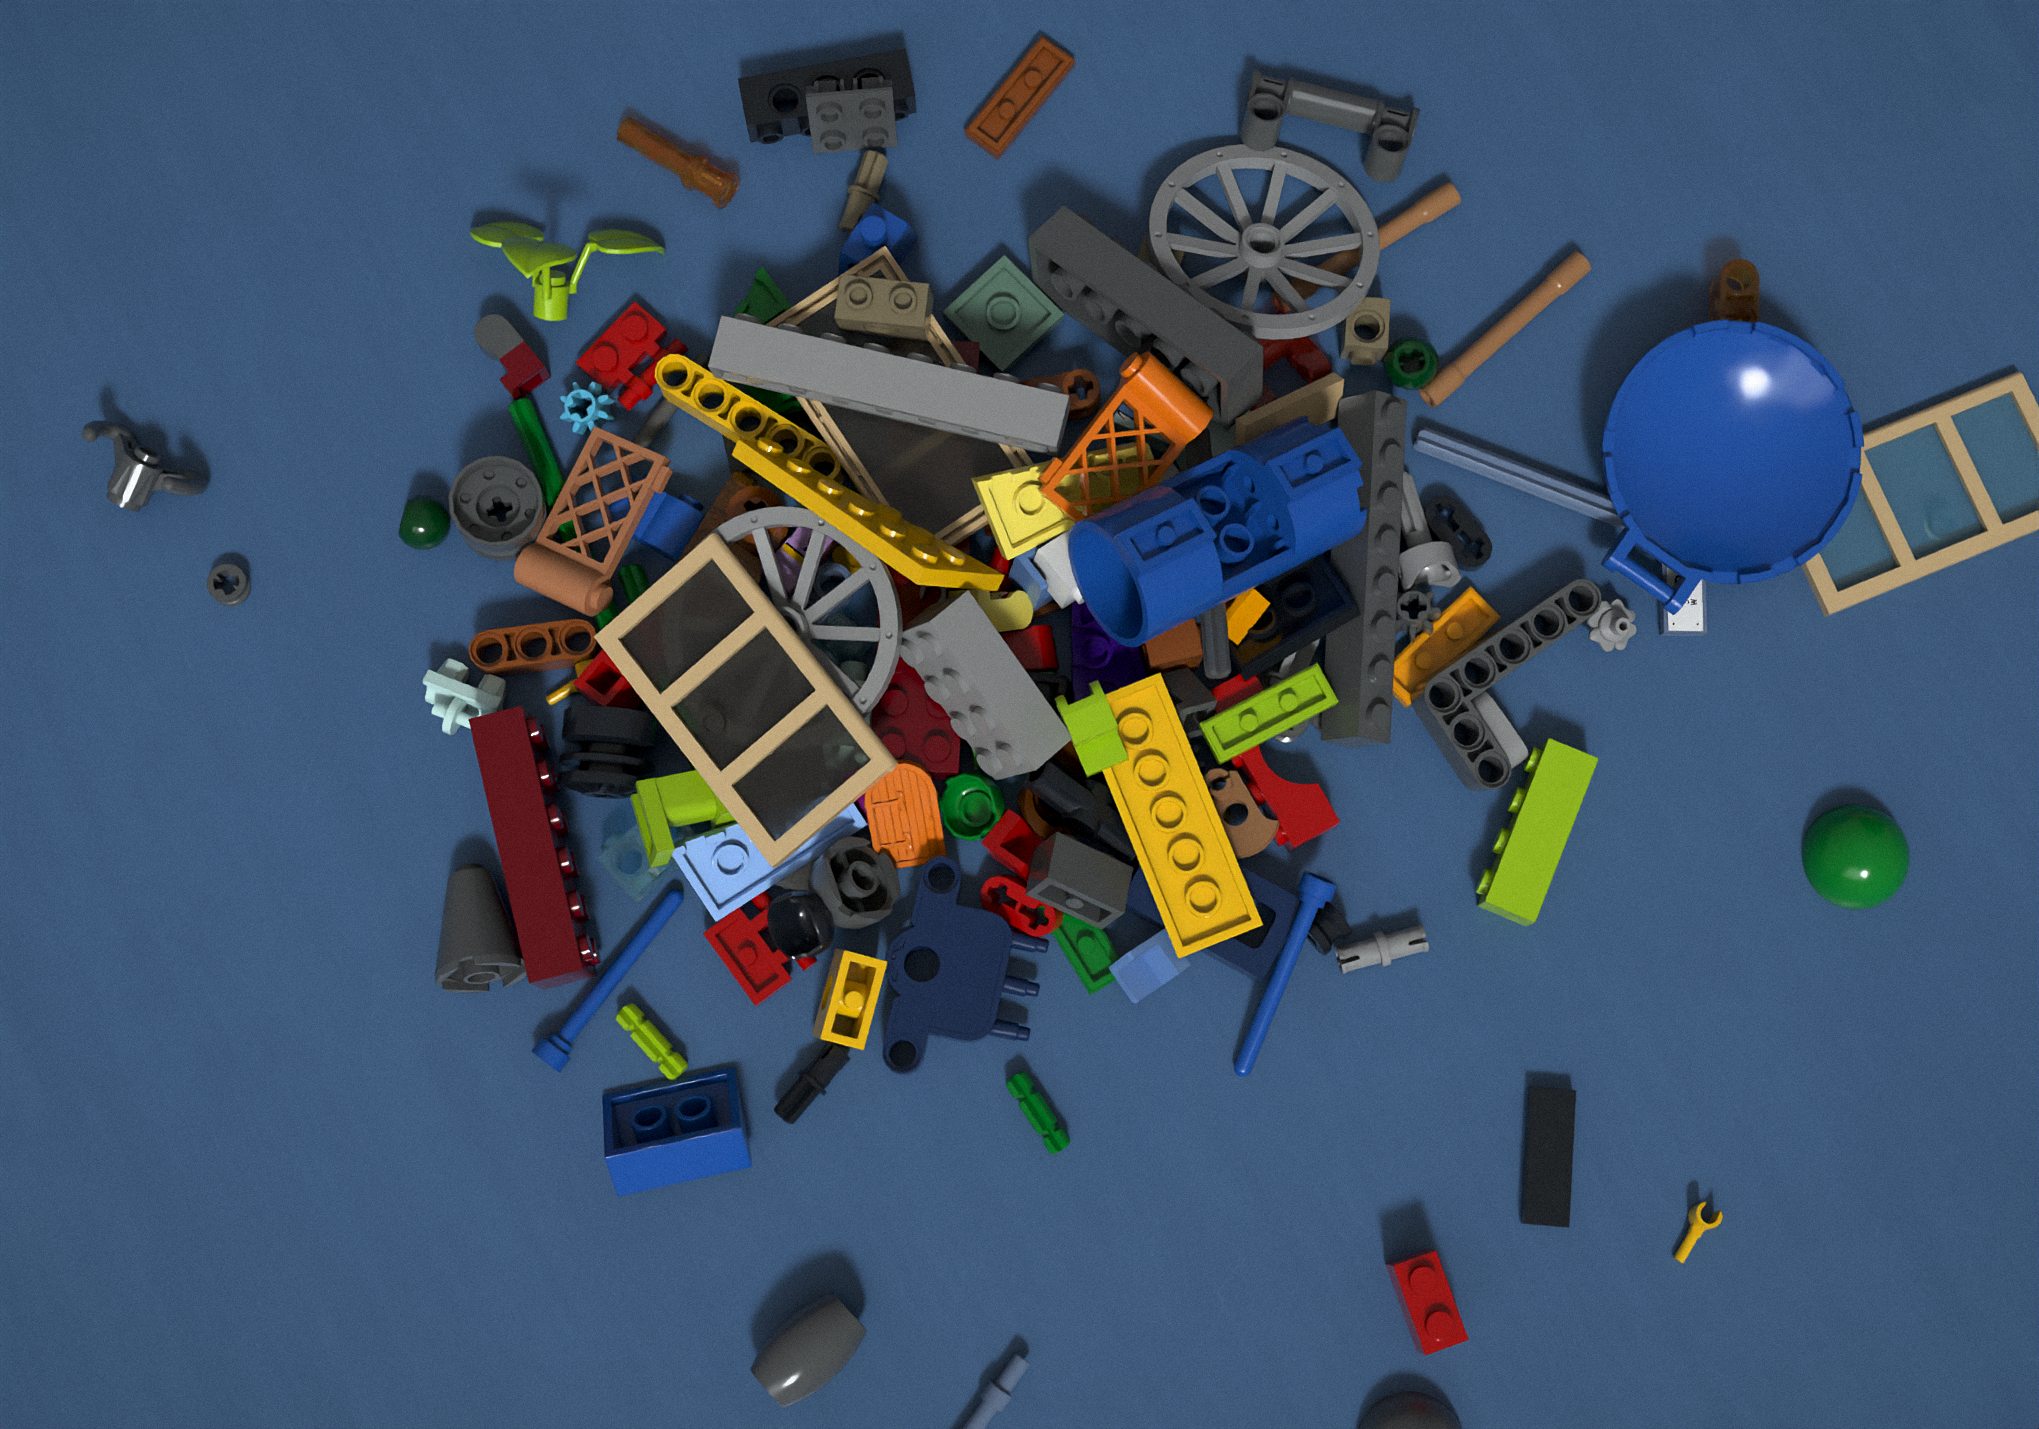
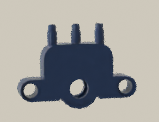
M946 856L934 857L924 865L912 912L911 929L902 932L891 942L885 956V961H887L885 973L891 987L897 994L892 1003L882 1049V1058L885 1065L898 1075H910L921 1067L929 1035L963 1043H976L985 1039L988 1035L1012 1041L1021 1040L1026 1042L1030 1036L1031 1029L1029 1027L997 1019L1002 992L1023 997L1026 995L1037 997L1040 989L1039 983L1030 982L1025 978L1006 975L1011 949L1032 953H1046L1049 940L1011 930L1009 924L1000 915L993 912L958 905L962 886V874L958 864ZM939 867L950 869L955 876L953 884L944 890L934 888L929 882L931 873ZM919 950L933 952L940 961L937 975L926 982H917L906 973L908 958ZM900 1042L911 1043L916 1050L914 1062L906 1067L896 1066L891 1060L892 1048Z

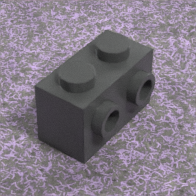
M1056 832L1034 849L1025 895L1102 930L1125 913L1133 867L1117 860L1115 856L1109 853L1097 851L1080 843L1077 838L1071 835Z

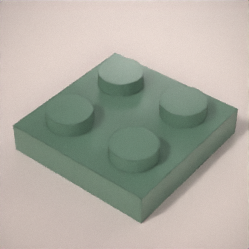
M1005 255L942 312L943 318L966 341L980 342V355L998 373L1004 374L1064 320V313Z

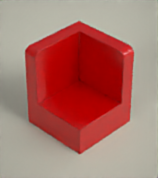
M1008 808L981 844L995 861L1025 882H1028L1034 849L1045 840L1031 831L1021 816Z

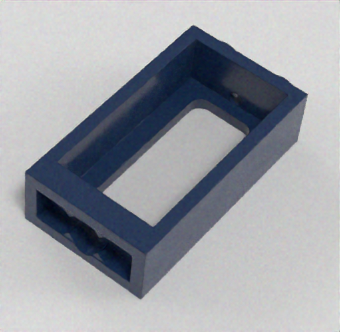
M1239 865L1252 899L1272 909L1275 917L1258 948H1251L1234 938H1229L1199 951L1260 983L1264 980L1290 931L1301 900L1294 894ZM1139 866L1136 872H1132L1125 910L1163 930L1166 927L1143 870Z

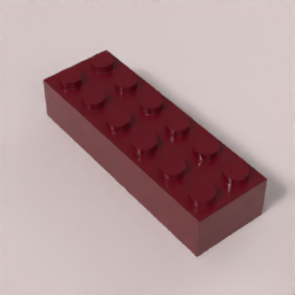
M523 706L469 719V724L528 982L545 990L595 977L597 975L594 965L600 964L601 958L595 938H589L586 932L584 922L591 920L590 910L585 895H579L576 889L574 878L581 877L580 867L575 852H569L564 835L571 834L566 811L564 808L559 809L554 793L561 791V788L557 785L558 774L555 766H549L544 750L551 749L547 728L544 723H539L537 716H532Z

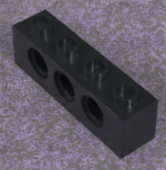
M906 48L738 78L750 142L759 141L762 144H773L781 141L785 136L796 134L810 137L806 86L814 85V81L836 80L837 91H840V79L844 78L845 90H853V78L857 77L859 90L862 89L861 78L883 75V80L892 79L895 121L903 120L909 114L917 113L915 92ZM785 102H792L797 105L791 112L784 113L777 110L778 106Z

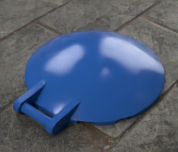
M1729 319L1694 325L1671 335L1645 353L1631 368L1617 389L1609 407L1602 440L1604 477L1613 506L1625 527L1603 558L1601 565L1612 573L1617 570L1663 602V609L1675 615L1686 603L1700 580L1719 584L1759 582L1786 573L1797 566L1803 565L1817 555L1843 526L1855 503L1862 480L1860 466L1861 447H1864V438L1858 410L1854 411L1849 396L1844 389L1846 384L1833 365L1809 343L1779 327L1762 322L1751 323L1729 321ZM1634 545H1637L1680 576L1673 588L1627 556Z

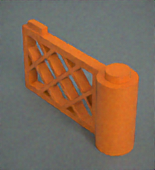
M1149 351L1141 355L1135 352L1124 361L1119 369L1122 377L1118 388L1063 459L1060 461L1057 457H1053L1038 477L1043 483L1038 492L1075 524L1092 515L1091 504L1112 502V505L1156 485L1187 443L1196 438L1213 417L1214 410ZM1122 401L1134 412L1135 430L1115 432L1113 413ZM1144 421L1152 428L1144 429ZM1105 424L1106 433L1098 434V432ZM1159 433L1171 445L1160 459L1147 460L1145 434ZM1136 435L1138 462L1117 464L1115 437ZM1106 438L1108 465L1088 467L1086 448L1092 440ZM1078 460L1079 468L1071 469L1074 463ZM1155 465L1148 474V466ZM1138 467L1140 486L1133 494L1120 495L1118 469ZM1109 470L1111 496L1090 499L1088 472ZM1079 474L1081 500L1066 501L1054 490L1065 475ZM1082 505L1083 514H1081L1073 506Z

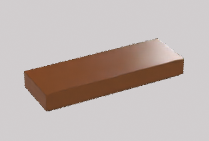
M1041 36L965 129V137L999 160L1075 67V59Z

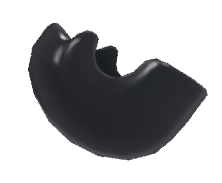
M796 890L777 897L770 903L767 913L769 932L777 948L788 959L798 960L805 957H813L830 947L835 932L832 913L819 896L808 890Z

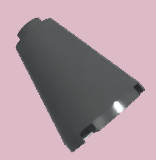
M469 863L457 867L456 872L451 874L447 880L435 967L436 985L442 982V989L448 992L479 993L489 991L488 982L503 980L504 988L523 980L527 973L521 947L493 872L483 869V866L477 863Z

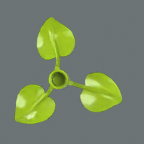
M501 221L470 228L469 235L474 240L484 245L502 248L508 260L527 279L533 276V315L536 318L548 321L567 319L569 294L577 293V283L592 252L599 250L607 254H632L658 251L663 255L665 254V248L657 242L634 231L618 228L592 231L588 234L590 242L585 244L571 279L567 281L565 273L550 270V267L575 260L577 258L576 250L563 243L542 242L544 234L538 228L521 222Z

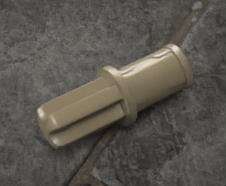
M867 150L863 155L854 184L847 188L850 196L841 222L838 225V229L842 232L848 229L846 234L850 235L872 203L880 201V196L877 193L888 164L887 158L882 153Z

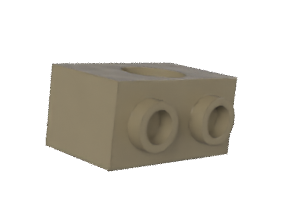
M840 275L834 318L840 332L928 341L933 295L930 285L927 283Z

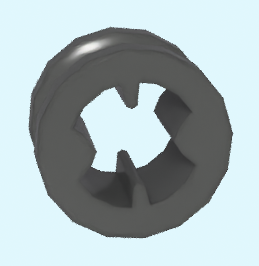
M221 564L209 573L207 589L210 595L221 605L234 607L244 603L249 597L251 582L244 571L238 566ZM227 576H231L235 581H239V586L233 585L235 591L231 594H227L223 589H219V584L225 585L222 579Z

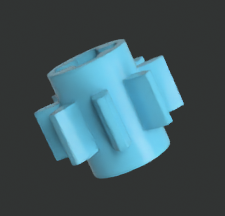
M592 381L588 390H586L584 385L574 382V391L568 396L560 397V400L565 403V412L562 413L560 419L567 422L575 421L573 432L583 435L587 430V426L592 432L594 426L602 429L601 426L607 420H615V417L610 414L609 406L615 401V398L609 395L600 396L602 385ZM591 401L592 405L588 407L587 402ZM587 410L588 415L584 416L583 412Z

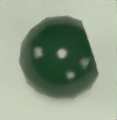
M1404 336L1394 341L1384 357V370L1388 379L1397 387L1405 390H1418L1427 386L1436 377L1439 368V356L1435 347L1428 340L1418 336Z
M417 495L407 499L398 531L401 540L415 550H429L440 545L446 540L451 529L450 515L443 503L430 495Z

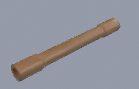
M1450 182L1442 184L1417 200L1413 206L1378 227L1380 251L1421 225L1432 222L1459 205L1461 198L1453 184ZM1359 248L1340 251L1317 265L1316 268L1342 276L1359 265ZM1296 277L1288 281L1304 301L1314 296L1319 289L1324 287ZM1275 290L1270 292L1271 300L1281 314L1291 310Z
M1577 251L1571 253L1522 301L1453 362L1441 368L1437 372L1436 377L1427 386L1418 389V393L1424 402L1432 408L1439 406L1489 357L1558 296L1565 294L1589 273L1591 265L1588 260Z

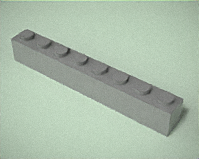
M737 313L735 318L721 315L708 364L715 378L1055 457L1059 455L1071 405L1069 395L1063 394V389L1058 386L1038 383L1035 388L1019 384L1020 380L1009 374L994 373L993 378L976 374L977 370L961 363H951L950 368L935 365L933 364V359L917 353H908L905 358L892 355L888 348L874 343H865L864 347L861 348L848 345L845 338L835 334L822 333L821 337L818 338L805 335L802 328L791 324L779 323L778 328L761 325L762 321L748 314Z

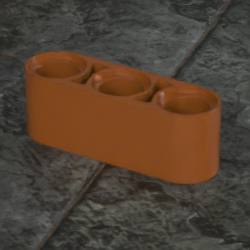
M569 619L479 632L469 644V655L473 663L484 674L505 677L574 668L575 664L581 661L594 660L603 648L594 638L598 632L589 622L583 619ZM581 633L589 634L591 641L585 650L574 652L570 649V643L576 635ZM533 640H546V649L542 655L535 658L527 656V647ZM492 645H501V657L496 662L484 663L483 654L485 650Z

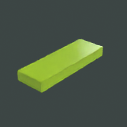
M1318 663L1199 723L1198 727L1218 764L1221 765L1337 705L1339 701Z

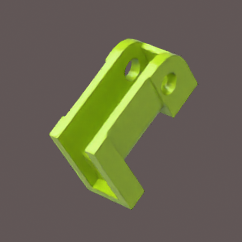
M1098 680L1089 683L1091 696L1070 705L1067 704L1064 695L1055 698L1058 711L1065 727L1070 733L1071 741L1087 777L1129 760L1117 732L1119 730L1117 722Z
M720 765V766L724 769V768H726L728 765ZM697 770L636 781L635 785L638 793L631 794L630 796L650 868L667 865L675 850L669 829L710 820L713 830L736 822ZM742 777L735 785L752 806L745 781Z

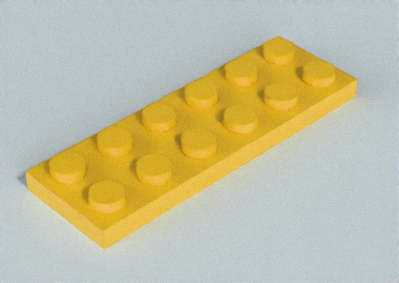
M1161 673L1105 694L1119 729L1117 732L1129 760L1103 770V774L1178 959L1262 926L1263 923Z

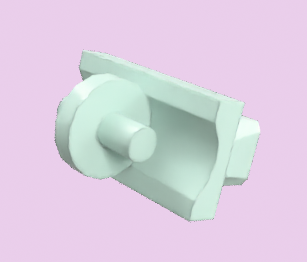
M448 658L437 673L428 669L423 678V684L427 685L425 701L434 704L432 708L433 715L444 718L442 731L449 735H454L460 725L471 729L469 719L503 710V702L507 692L506 681L492 674H485L478 688L465 684L469 677V668L461 662Z

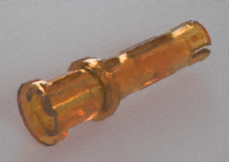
M631 116L627 117L617 131L618 137L616 138L619 142L641 153V155L681 178V183L689 191L698 190L711 198L713 205L719 209L725 208L735 196L740 184V177L733 172L727 174L710 164V158L704 154L692 155L655 131L645 127Z

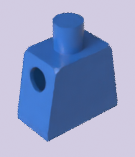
M872 203L840 250L838 276L884 246L887 247L900 266L917 241V236L910 224L876 203ZM882 274L876 277L879 279H885Z

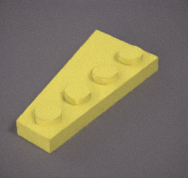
M1136 442L1116 446L1117 464L1138 462ZM1146 443L1147 460H1154L1150 446ZM1107 448L1086 452L1088 467L1108 465ZM1078 460L1074 463L1071 469L1079 468ZM1050 461L971 478L1000 553L1006 560H1010L1066 532L1075 524L1038 492L1043 485L1038 477ZM1155 465L1148 466V474ZM1138 467L1118 469L1120 495L1133 494L1140 486ZM1109 470L1088 472L1090 499L1111 496ZM1079 474L1065 475L1054 489L1066 501L1081 500ZM1112 502L1091 504L1092 515L1112 506ZM1082 505L1073 506L1081 514H1083Z

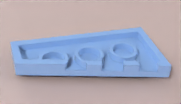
M841 785L758 813V815L778 839ZM852 803L782 864L774 868L770 866L737 822L673 843L675 850L672 856L715 922H717L820 856L836 841L849 837L859 831L867 823L855 804Z

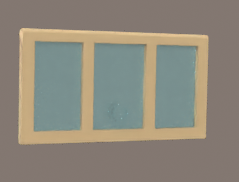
M2014 372L1863 433L1864 447H1861L1860 466L1862 480L1852 510L1834 538L1817 555L1801 565L1824 616L1827 617L2038 531L2039 406L2022 372Z

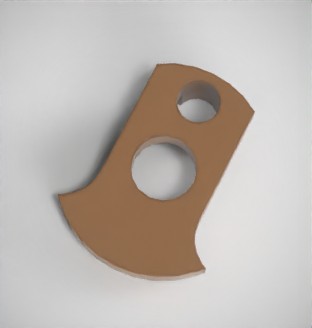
M1221 768L1210 770L1205 775L1204 781L1236 859L1250 857L1259 853L1272 842L1280 825L1279 820H1270L1263 816L1237 771H1226ZM1226 782L1223 789L1219 791L1214 790L1217 783ZM1241 803L1248 808L1246 821L1237 826L1227 824L1224 820L1226 808L1231 804Z

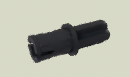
M828 1041L806 1069L797 1072L800 1078L775 1106L774 1112L784 1122L790 1125L794 1124L819 1093L825 1096L827 1092L824 1089L846 1063L851 1060L850 1057L838 1046Z

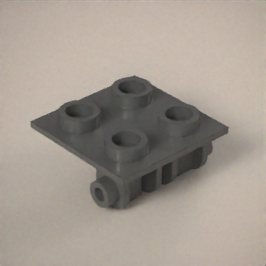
M883 75L861 78L862 89L859 90L857 77L853 78V90H845L844 78L840 79V91H837L836 80L814 81V85L806 86V103L813 153H837L849 150H877L887 147H898L892 79L883 80Z

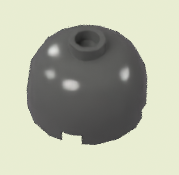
M849 836L836 841L812 865L808 882L809 891L823 900L826 907L832 913L834 925L840 928L861 929L879 922L893 911V902L900 895L898 873L892 861L883 851L877 854L867 845L872 842L865 838Z

